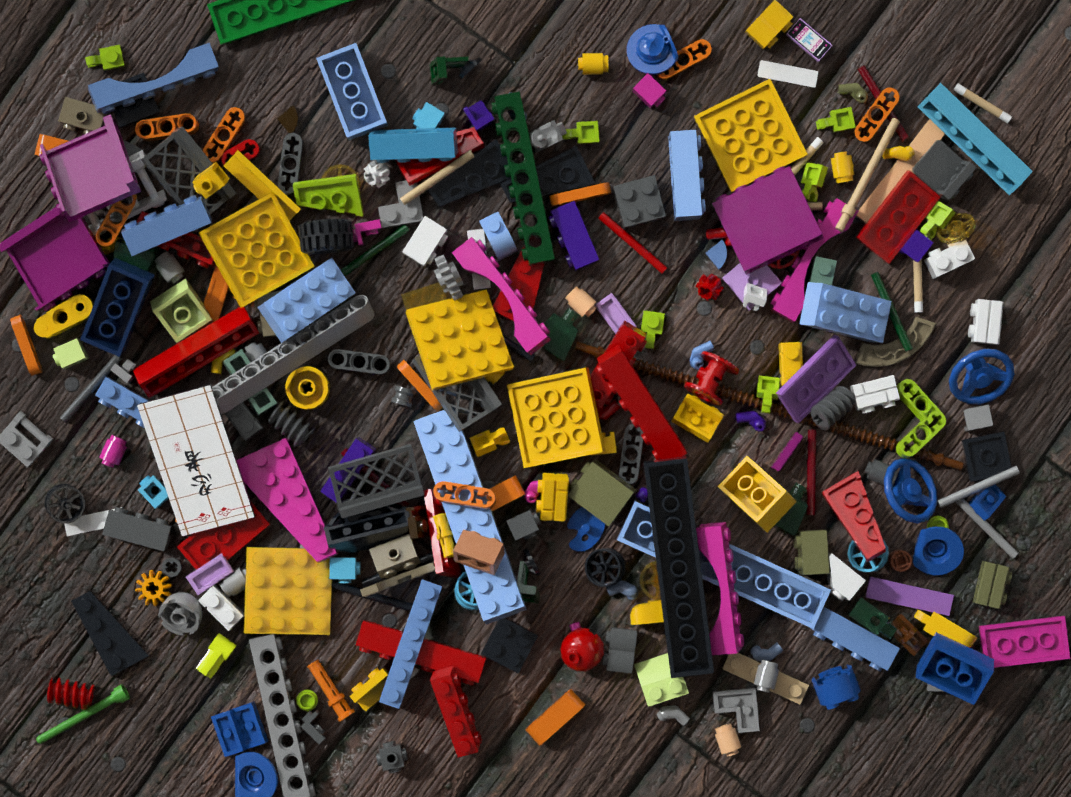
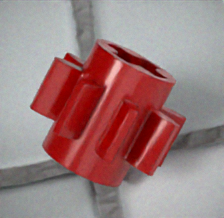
M712 273L708 277L703 274L695 285L698 288V295L707 301L711 297L716 300L724 289L721 286V279Z

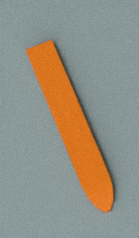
M217 265L215 266L204 300V306L212 320L197 329V332L220 318L229 286Z

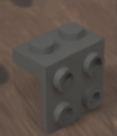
M936 140L912 168V172L935 191L940 198L949 200L959 193V188L964 182L966 183L972 178L973 171L977 167L971 162L963 161L943 141Z

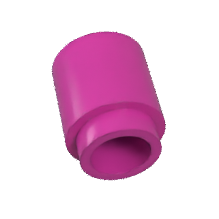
M111 435L99 456L103 459L102 463L112 468L114 465L119 466L127 449V441Z

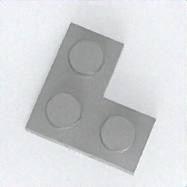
M406 180L395 182L399 203L378 207L382 229L421 222L423 220L420 196H417L406 205L400 199L417 187V183L409 186Z
M756 688L713 691L714 713L736 712L738 733L760 731Z

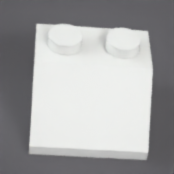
M828 553L829 574H827L828 586L832 588L830 593L839 600L843 601L846 599L850 601L866 580L835 555Z

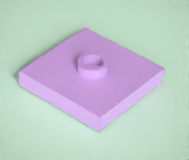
M741 263L722 278L742 303L744 288L747 283L767 289V295L782 284L768 266L746 275ZM749 302L746 308L751 310L754 304Z

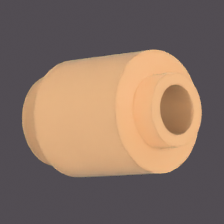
M577 286L565 298L568 301V305L581 317L585 315L589 317L597 309L594 306L597 302L586 291L579 289Z
M729 723L715 728L717 733L715 737L721 754L726 753L728 757L739 753L738 749L742 746L736 729L732 727V724Z

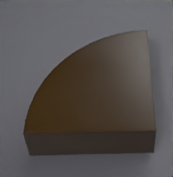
M294 105L277 118L288 133H294L298 124V113Z

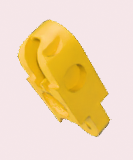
M75 295L36 319L34 331L38 336L50 338L88 320L94 303L85 295ZM82 303L84 309L83 311H78L77 306ZM66 312L68 319L65 323L61 324L58 321V316L60 313Z
M661 599L635 605L630 614L631 625L664 622Z
M917 610L914 618L926 624L923 630L932 636L937 632L969 648L973 647L977 640L975 635L936 612H933L930 617Z

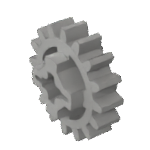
M444 255L435 258L438 269L434 270V273L444 293L450 291L453 300L463 297L460 286L464 285L454 262L448 263Z

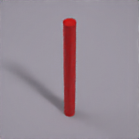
M603 212L599 216V220L663 274L667 267L607 214Z

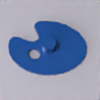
M579 508L571 516L567 524L568 529H576L578 531L577 536L569 543L570 548L575 551H585L591 548L600 539L605 523L585 508ZM584 534L589 536L587 541H582Z

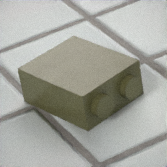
M595 459L592 463L588 461L581 470L583 473L579 480L575 478L568 488L571 492L568 496L607 526H610L636 489Z

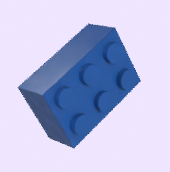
M936 632L917 664L915 678L975 705L994 672V659Z

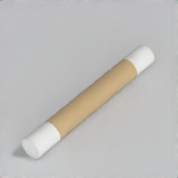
M959 83L955 86V92L1007 124L1012 118L1008 113Z
M817 137L807 148L806 152L808 155L797 160L791 167L794 176L824 143L820 138Z
M922 258L919 262L913 260L915 313L923 312Z

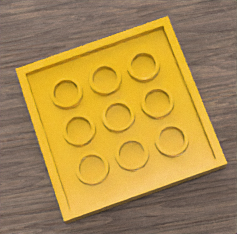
M771 79L694 115V119L731 193L742 185H748L754 182L755 179L773 173L777 168L787 166L808 155Z
M273 192L199 232L201 239L240 308L315 267L309 255L301 252L300 239Z
M487 289L463 295V297L456 300L451 298L406 310L405 313L432 391L510 371L514 368Z
M588 367L507 385L524 468L606 452Z
M247 547L244 633L330 635L332 579H329L330 558L318 563L305 548Z

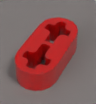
M245 140L223 153L221 158L222 164H226L228 155L231 154L233 156L237 151L241 153L245 151L247 144L255 145L256 147L253 149L254 153L252 155L249 152L243 154L251 161L259 155L260 147L254 140Z

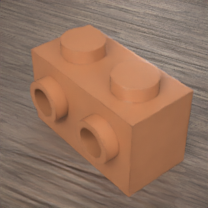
M464 529L453 549L455 562L495 575L505 554L504 543H501L500 540L481 536L476 531Z

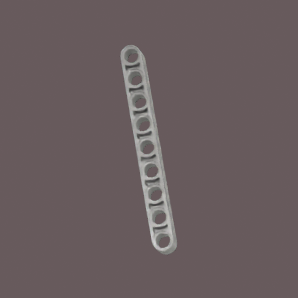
M365 295L355 296L213 386L221 415L371 321L375 313L368 298Z

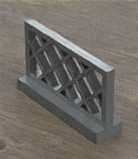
M183 126L174 130L170 136L141 159L178 206L185 203L178 197L179 188L189 189V197L193 196V190H195L192 183L194 175L200 174L213 164ZM171 140L178 146L177 154L166 153L167 144ZM154 155L162 156V167H154L149 159ZM166 156L177 157L176 169L165 168ZM181 158L190 160L191 171L180 170ZM165 171L176 172L175 185L168 184L164 180ZM180 173L191 174L190 186L179 185ZM228 182L215 192L220 198L217 203L208 204L207 199L203 198L206 207H211L208 209L210 215L228 199L237 194Z
M419 355L412 362L431 389ZM484 377L457 384V391L447 389V387L432 391L459 432L502 405ZM462 384L469 387L471 390L470 395L461 393ZM446 394L456 396L455 405L447 402ZM460 398L469 400L468 409L459 407ZM474 402L481 405L484 410L482 413L473 411ZM458 411L468 414L466 423L462 424L457 417Z
M411 444L328 467L341 518L424 495ZM408 451L409 458L405 465L396 460L400 453ZM386 458L390 461L385 470L375 466L379 459ZM393 463L402 467L397 477L388 473ZM360 464L369 466L364 476L354 472ZM373 469L382 473L377 483L367 479ZM344 470L348 472V475L341 482L335 478L334 472ZM408 470L414 474L415 480L404 482L401 478L405 471ZM352 475L361 479L356 489L347 485ZM385 476L395 480L389 488L380 486ZM365 482L374 486L372 491L367 494L360 492ZM344 487L353 492L350 499L341 501L340 494Z

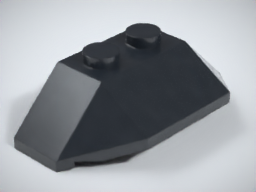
M395 503L346 518H341L338 512L329 524H326L324 527L328 547L355 553L374 548L401 537L409 530L407 518L410 516L409 512L406 511L407 507Z

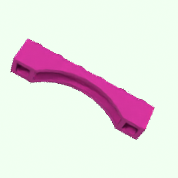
M837 198L834 202H828L823 211L826 213L823 221L820 219L817 221L824 238L802 248L805 252L802 257L797 256L792 265L794 271L791 276L787 274L781 284L784 287L781 294L776 293L770 303L773 305L771 311L792 323L796 321L803 309L805 299L804 280L812 257L827 240L847 231L859 212L856 210L843 232L836 230L835 227L842 216L841 211L846 204Z
M471 237L454 250L452 254L467 272L485 277L501 289L509 301L513 312L514 336L525 351L532 355L551 340L547 335L550 333L549 329L543 322L541 324L538 323L535 319L538 315L531 306H525L522 302L525 299L518 289L513 290L510 286L512 281L505 272L503 274L500 273L497 269L500 266L493 256L488 257L485 253L487 248L480 239L476 241Z
M726 522L701 524L696 528L698 549L712 565L721 590L719 615L715 626L709 634L712 655L737 654L744 646L743 634H740L739 629L741 615L737 613L739 596L734 589L736 573L734 570L732 571L731 562H733V551L729 549L731 532L727 528Z

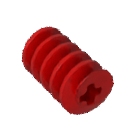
M52 677L47 691V702L51 704L55 700L57 705H61L64 700L65 707H69L72 703L73 708L76 709L81 704V709L86 710L92 703L95 685L92 684L88 690L86 683H83L81 688H78V681H75L73 686H70V681L67 679L63 685L60 677L56 683H53Z

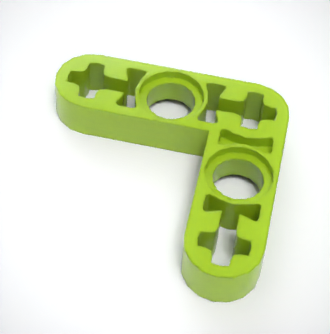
M905 379L898 383L897 390L900 399L920 422L896 445L897 454L905 459L915 455L946 424L944 414L920 387L910 379ZM906 386H909L910 389L905 393L903 390ZM916 394L917 397H915V398L912 399V401H911L910 398L913 397V395ZM917 400H922L925 403L924 411L916 407ZM934 418H937V424L929 428L927 425H929ZM918 429L925 432V440H920L917 437L916 432ZM913 441L915 444L909 448V451L905 452V445Z

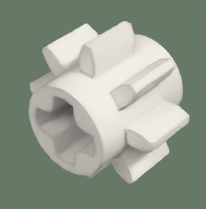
M373 160L364 168V179L371 186L376 184L380 188L390 180L388 177L390 170L385 163H377L376 160Z

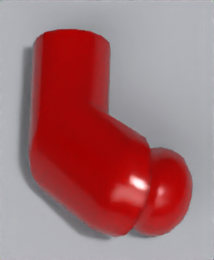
M724 228L706 230L708 240L725 239V245L732 246Z
M613 400L609 405L603 406L602 409L597 407L599 419L606 420L621 407Z

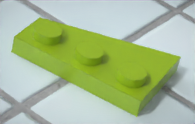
M356 174L293 183L296 204L298 206L316 209L324 208L336 210L339 213L347 212L356 214V216H364Z

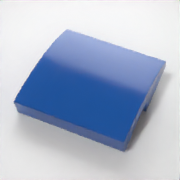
M255 701L211 716L225 757L268 742Z

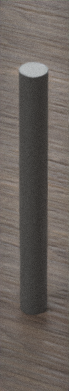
M114 355L61 415L60 419L67 423L103 382L105 377L110 374V369L115 363L118 364L122 358Z

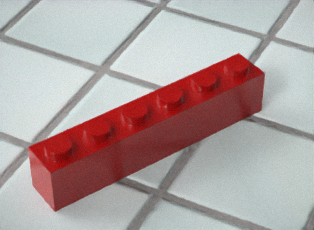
M238 307L135 368L133 372L140 387L148 398H151L259 334V331L246 308Z
M617 345L597 358L599 363L597 366L598 371L603 378L605 376L608 377L610 381L608 383L609 388L614 395L618 393L621 397V400H619L620 405L625 412L629 410L632 414L630 420L636 429L640 427L643 431L641 436L647 446L651 444L654 448L652 453L656 460L686 455L685 446L621 347Z
M363 620L356 646H359V650L371 654L372 651L380 653L379 657L392 660V657H395L403 631ZM424 638L415 664L421 665V670L431 673L433 669L439 670L454 666L455 672L462 678L461 682L473 685L474 682L479 683L486 657Z

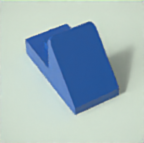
M995 484L981 490L968 503L976 514L985 521L1007 496Z

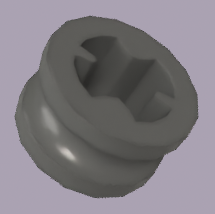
M168 558L162 564V571L169 577L177 576L182 571V563L177 558ZM168 562L171 564L176 562L178 565L175 567L178 568L176 572H168Z

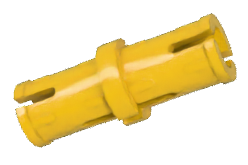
M446 513L435 515L433 519L438 533L436 536L437 540H440L444 558L454 557L453 533L450 530Z

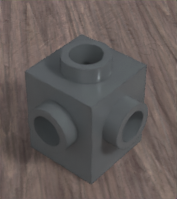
M395 741L383 743V747H380L379 753L376 754L378 766H382L383 771L388 770L389 773L401 771V767H404L405 761L408 760L406 748H402L401 743L396 744ZM393 754L396 758L395 761H388V755Z

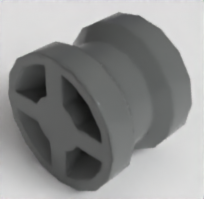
M396 385V394L392 397L391 402L412 407L411 399L415 396L416 391Z

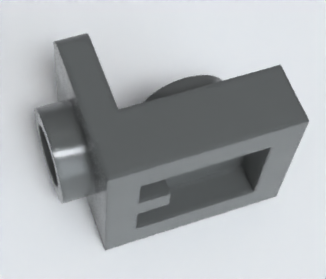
M318 710L314 713L309 711L301 719L304 722L301 727L320 744L326 738L324 735L326 731L317 722L315 724L311 722L320 712Z

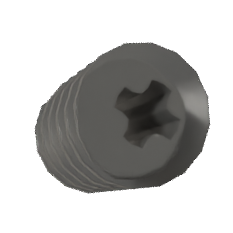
M844 386L836 387L834 391L830 392L823 400L812 407L811 416L814 423L820 429L828 430L830 426L834 425L836 421L852 410V405L856 401L854 395Z
M283 400L270 414L268 423L273 424L276 422V430L283 427L281 434L286 435L289 433L287 440L295 439L294 446L297 447L311 436L315 428L309 431V422L302 425L303 417L296 420L297 411L290 414L291 406L283 408L285 402Z

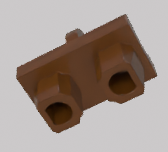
M899 614L886 628L913 656L929 641L902 614Z

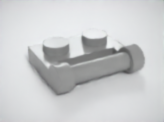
M20 411L0 434V444L26 467H30L53 441L50 435H45L28 420L23 411ZM21 424L41 443L36 446L16 427Z

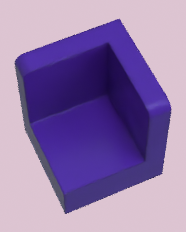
M479 101L469 108H463L464 113L477 133L495 122L494 117L488 111L483 101Z
M915 230L899 252L901 254L905 253L915 262H919L933 242L918 230Z

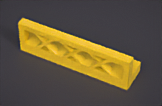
M237 151L224 165L258 199L273 192L289 221L301 210L240 151Z

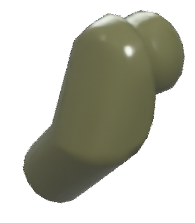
M838 84L839 95L850 94L858 103H865L867 101L868 93L860 84Z

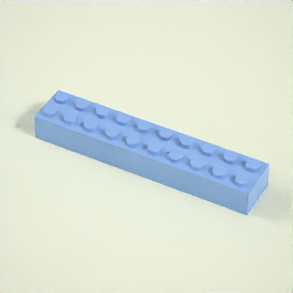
M445 410L413 421L435 485L438 482L446 481L484 488L464 431L459 432ZM445 486L438 492L441 494V497H444L445 494H452V499L455 500V490L457 488H454V492H450ZM462 490L459 493L461 501H467L471 497L469 490ZM475 491V500L473 503H476V499H481L484 502V504H487L488 499L486 494L485 497H479L477 496L478 491ZM442 502L456 543L463 529L476 531L481 536L496 538L503 543L491 509L486 510ZM505 547V554L495 575L464 565L482 619L486 625L527 610Z
M634 501L617 540L656 558L650 509ZM729 544V549L733 551L732 571L734 570L736 573L735 592L739 596L814 629L831 589ZM699 550L702 579L719 586V581L712 565Z

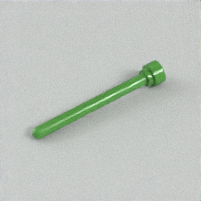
M123 684L115 687L110 696L39 735L36 738L37 743L42 744L115 702L124 703L130 699L127 689Z

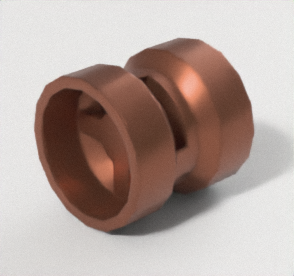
M895 550L889 555L888 564L893 570L903 572L910 568L912 558L906 551Z

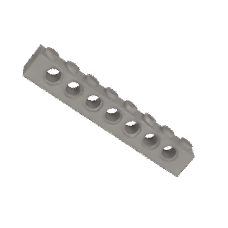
M268 634L251 638L249 643L283 796H316L314 784H310L308 775H311L309 763L304 761L303 754H306L304 741L300 742L299 733H302L299 720H295L294 712H297L294 699L291 700L289 694L292 691L290 678L286 679L285 670H288L286 659L281 658L280 650L283 649L281 637H277L276 634ZM266 651L274 653L275 659L273 662L265 661L264 653ZM270 672H276L279 675L278 683L269 681L268 675ZM275 693H281L284 696L282 704H276L273 701ZM278 715H287L289 718L288 724L281 725L278 722ZM283 736H292L293 745L286 746L282 741ZM295 756L298 759V765L295 767L289 766L287 758ZM292 778H301L303 781L302 787H294L292 785Z

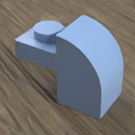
M499 212L479 221L498 261L518 252Z

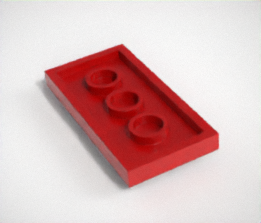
M907 170L856 238L885 263L890 264L940 199V196L914 173Z
M251 502L255 517L252 519L249 518L193 533L178 545L177 548L197 570L221 553L228 561L266 529L270 523Z

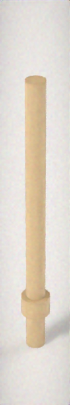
M891 119L848 204H845L841 211L842 216L835 227L836 230L843 232L849 219L853 218L856 212L855 207L900 123L898 119Z

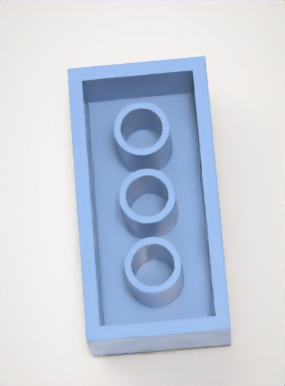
M356 43L316 58L348 141L368 134L372 130L388 126Z
M696 130L670 131L668 141L674 221L698 220L706 211L705 199H701V193L704 190V179L699 178V172L703 169L702 156H698V151L701 148V136L696 134Z
M330 258L257 308L282 343L354 295L355 291L333 258Z
M808 282L800 325L867 342L883 343L891 301L824 283Z

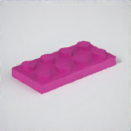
M1065 616L979 626L982 654L994 659V668L1070 659Z

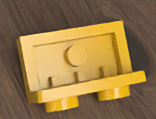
M687 394L671 422L708 443L724 414L717 408L703 403L698 397Z
M385 667L381 670L376 668L368 675L370 679L365 684L359 682L351 689L353 694L350 698L355 703L358 702L364 711H367L380 700L389 672Z

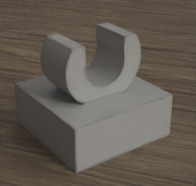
M127 359L122 366L115 363L110 370L123 381L130 384L135 378L130 372L136 364Z

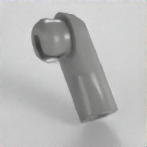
M675 705L663 706L657 713L660 721L675 718L682 726L690 719Z

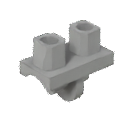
M555 120L529 132L530 143L535 147V152L537 153L562 141V136L567 134L562 122L556 124Z

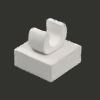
M747 283L744 288L743 307H746L749 302L754 304L755 311L759 309V306L764 307L767 300V289Z

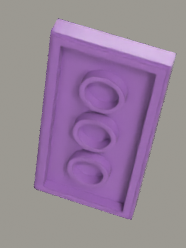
M833 335L776 394L792 419L799 424L811 412L812 407L823 400L856 366V363L839 336Z

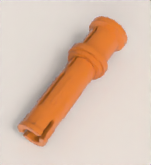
M319 659L307 666L327 696L329 707H332L339 717L337 720L340 722L353 714L355 710L349 707L344 699L345 695L342 692L339 693L319 662Z

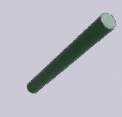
M404 224L343 267L341 272L344 276H347L408 233L409 229Z
M879 272L871 274L881 299L891 301ZM891 301L889 317L905 352H908L913 347Z

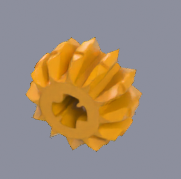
M150 570L149 576L146 573L141 574L145 581H136L137 584L142 585V588H136L135 591H142L143 593L138 599L142 600L147 597L145 605H149L152 600L153 605L158 606V599L163 603L166 600L163 595H171L169 591H166V588H171L172 584L165 585L169 577L165 576L161 579L162 571H158L155 577L154 570ZM152 582H154L155 586L159 587V590L155 591L156 594H154L153 590H149Z

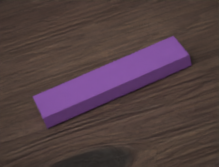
M869 577L865 597L949 616L954 595Z

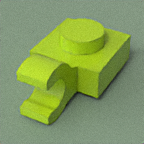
M120 45L99 49L100 55L85 57L88 68L103 65V70L106 71L125 67Z
M852 107L832 110L829 112V118L816 121L817 130L833 127V132H840L856 128Z
M598 121L577 122L576 129H566L567 134L562 136L563 140L577 138L578 144L599 143Z
M806 163L801 183L805 184L802 193L808 201H817V187L822 188L828 167L820 164Z
M937 201L925 217L927 223L923 225L920 232L929 240H932L936 235L937 228L939 227L943 230L954 216L955 211Z
M643 311L641 330L647 333L645 348L653 349L655 334L662 335L665 313Z
M758 376L756 397L763 398L761 413L770 414L772 399L778 400L776 392L779 390L780 378Z

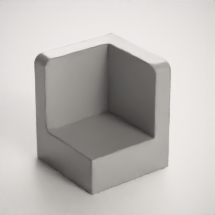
M989 405L969 408L963 411L966 421L965 431L993 426Z

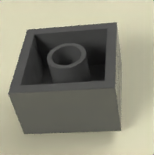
M655 175L613 186L623 229L665 219L666 215Z

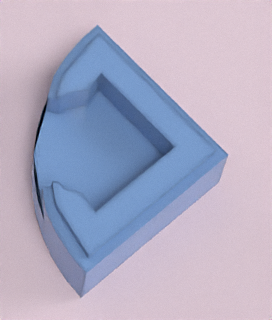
M723 240L705 253L718 270L723 266L727 257V249Z

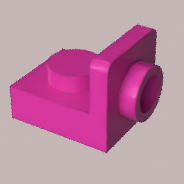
M380 219L355 224V229H353L354 242H358L359 246H364L362 233H365L366 236L378 234V230L382 229Z

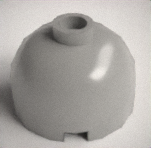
M178 592L170 595L162 603L158 616H161L163 620L161 624L170 632L177 635L189 632L193 634L201 623L203 611L197 598L185 592Z

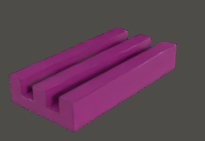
M798 432L793 434L772 464V469L775 471L782 469L803 439L802 435Z

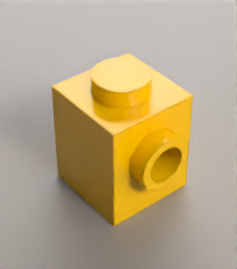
M215 162L198 174L192 183L196 192L207 199L225 186L230 178L219 164Z

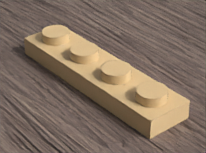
M740 653L728 654L722 669L754 683L758 665H761V663ZM779 672L775 690L770 689V691L797 704H801L809 685Z

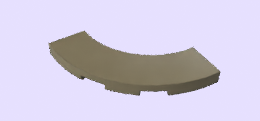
M919 317L914 318L911 326L906 331L913 347L908 352H905L899 338L883 345L861 343L855 363L863 366L880 367L903 361L925 344L933 332L936 323Z
M434 562L360 589L361 594L366 597L435 571Z

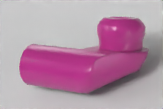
M532 481L525 491L524 497L528 503H534L540 494L537 493L538 481Z

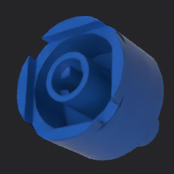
M846 665L848 669H842L841 666L833 667L819 673V679L812 678L811 681L820 705L826 706L830 710L838 707L839 703L843 701L852 702L859 699L858 693H860L861 689L851 665Z

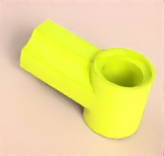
M219 633L210 644L208 652L196 669L211 679L237 645Z

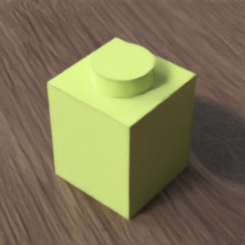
M78 338L53 348L55 354H53L57 366L61 365L63 369L89 359L81 340Z

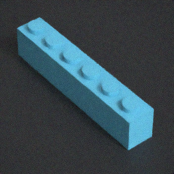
M941 83L919 104L918 108L1008 195L1013 193L1033 172Z

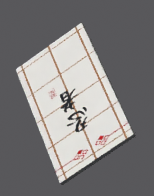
M211 384L148 402H141L137 405L182 536L255 517Z

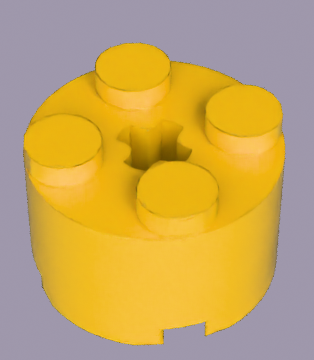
M310 366L294 370L288 376L285 384L288 399L293 405L301 409L312 410L320 407L325 403L330 393V384L326 375L322 371ZM309 382L312 383V392L308 391L307 394H305V389L303 388V385H308Z

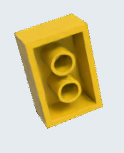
M748 456L718 486L729 499L767 533L797 502Z

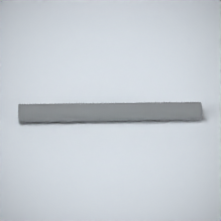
M1014 466L938 500V503L943 508L1018 475L1020 472L1017 466Z
M964 498L956 501L1012 559L1018 555V552L986 520L984 521L976 514Z

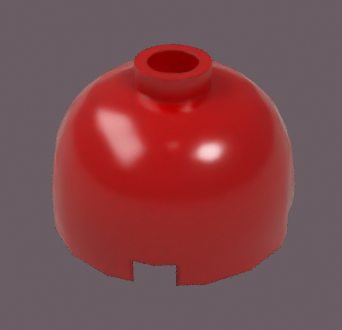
M576 628L569 632L563 639L560 647L561 658L565 665L578 672H586L595 668L600 663L605 652L601 638L597 634L594 635L592 632H589L590 629Z

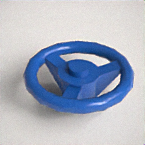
M981 349L971 352L961 358L953 367L949 378L950 391L956 399L966 404L980 405L991 402L1003 395L1010 387L1015 374L1014 363L1007 354L996 349ZM984 357L1001 360L1006 366V372L988 364ZM965 367L967 372L961 391L958 388L957 379ZM993 380L1003 381L998 388L988 394L970 396L975 388H985Z
M907 458L894 460L887 468L884 476V492L894 512L908 522L921 523L927 521L934 514L938 500L935 483L926 468L917 461ZM898 468H900L897 479L893 486L892 479L894 472ZM910 468L918 472L925 481L929 497L922 494L919 483L911 478ZM909 504L924 506L927 509L922 514L913 515L901 506Z

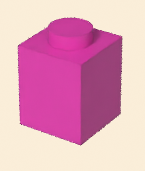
M649 73L632 90L650 109L654 105L658 107L666 99L663 96L666 90Z

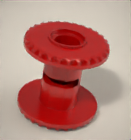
M703 351L701 357L709 363L708 366L705 368L701 366L697 372L696 378L699 379L697 385L685 382L684 387L698 398L721 406L723 401L715 395L719 383L716 381H722L726 372L738 375L739 369L726 359Z

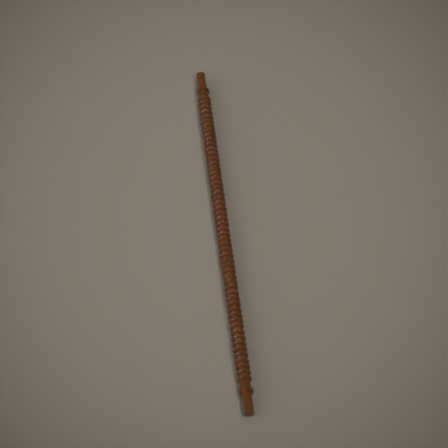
M577 342L575 350L594 355L596 359L606 351L601 346L597 348L581 342ZM642 359L636 360L633 364L637 372L642 370L643 374L648 372V375L654 374V377L658 375L660 379L665 377L666 381L671 379L672 383L677 381L679 385L681 383L685 384V382L697 385L699 379H695V376L689 377V374L685 376L683 372L679 374L677 370L673 372L671 368L666 370L665 366L660 368V365L654 366V363L650 365L648 361L642 362ZM722 385V387L718 386L715 395L719 394L720 398L725 396V399L731 398V401L735 399L737 403L741 401L743 405L748 403L749 407L754 405L755 409L757 407H760V410L762 409L763 400L758 397L755 398L754 394L749 396L748 392L743 394L742 390L737 392V389L731 390V387L727 389L725 385ZM778 402L772 403L770 408L772 414H775V412L778 413V416L783 414L784 418L789 416L790 420H792L783 403L781 405H778ZM808 414L802 420V423L807 422V425L813 424V427H816L811 414ZM836 421L829 428L832 433L837 431V434L843 433V436L849 435V438L853 436L855 440L859 438L861 442L866 440L867 444L872 442L873 446L878 444V447L884 446V449L888 447L890 451L896 450V445L898 444L896 439L890 440V437L884 438V435L880 437L878 433L873 435L872 431L867 433L866 429L861 431L860 427L855 429V426L849 427V424L843 425V422L838 424ZM908 444L905 445L904 451H909V448L913 444H911L910 446ZM925 448L920 449L913 455V458L919 457V460L925 459V462L932 461L937 466L942 464L958 470H962L964 464L963 462L944 457L942 453L936 454L931 453V450L925 451Z

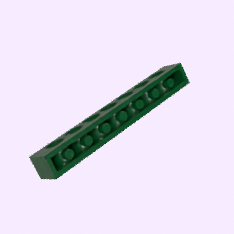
M520 91L495 96V102H492L491 106L493 115H498L499 123L495 124L497 135L502 136L503 144H500L502 157L506 156L508 165H504L506 178H511L512 186L508 187L511 199L515 198L516 207H513L515 220L519 219L521 227L517 228L519 240H524L525 248L521 249L524 262L528 261L529 266L554 261L555 258ZM507 111H511L515 115V119L511 122H507L503 118V114ZM516 132L520 137L519 141L515 143L510 142L507 138L508 134ZM520 153L523 155L524 161L520 164L514 163L512 155ZM525 174L528 177V182L524 185L519 184L516 181L517 175ZM523 195H530L533 202L526 206L521 203L520 198ZM532 215L537 219V224L530 227L526 225L525 218ZM537 236L541 239V245L536 248L532 247L529 239Z

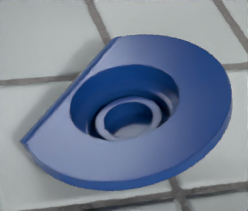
M650 24L636 30L628 40V60L641 73H649L650 75L660 74L669 70L678 61L677 50L665 25Z
M930 527L920 530L915 545L913 565L920 571L930 575H943L953 571L963 559L964 546L962 540L954 531L945 527Z
M245 752L235 756V797H272L277 789L278 777L271 761L256 752Z

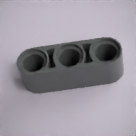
M338 349L332 351L328 357L329 364L339 370L384 375L391 368L389 359L378 354ZM336 354L344 356V362L341 365L333 363V357ZM358 356L365 358V365L362 368H356L354 365V360ZM379 359H384L387 363L386 368L382 371H378L375 368V363Z

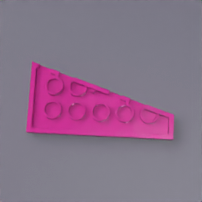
M287 438L237 460L244 483L318 563L338 554L336 549L328 547L324 531V521Z

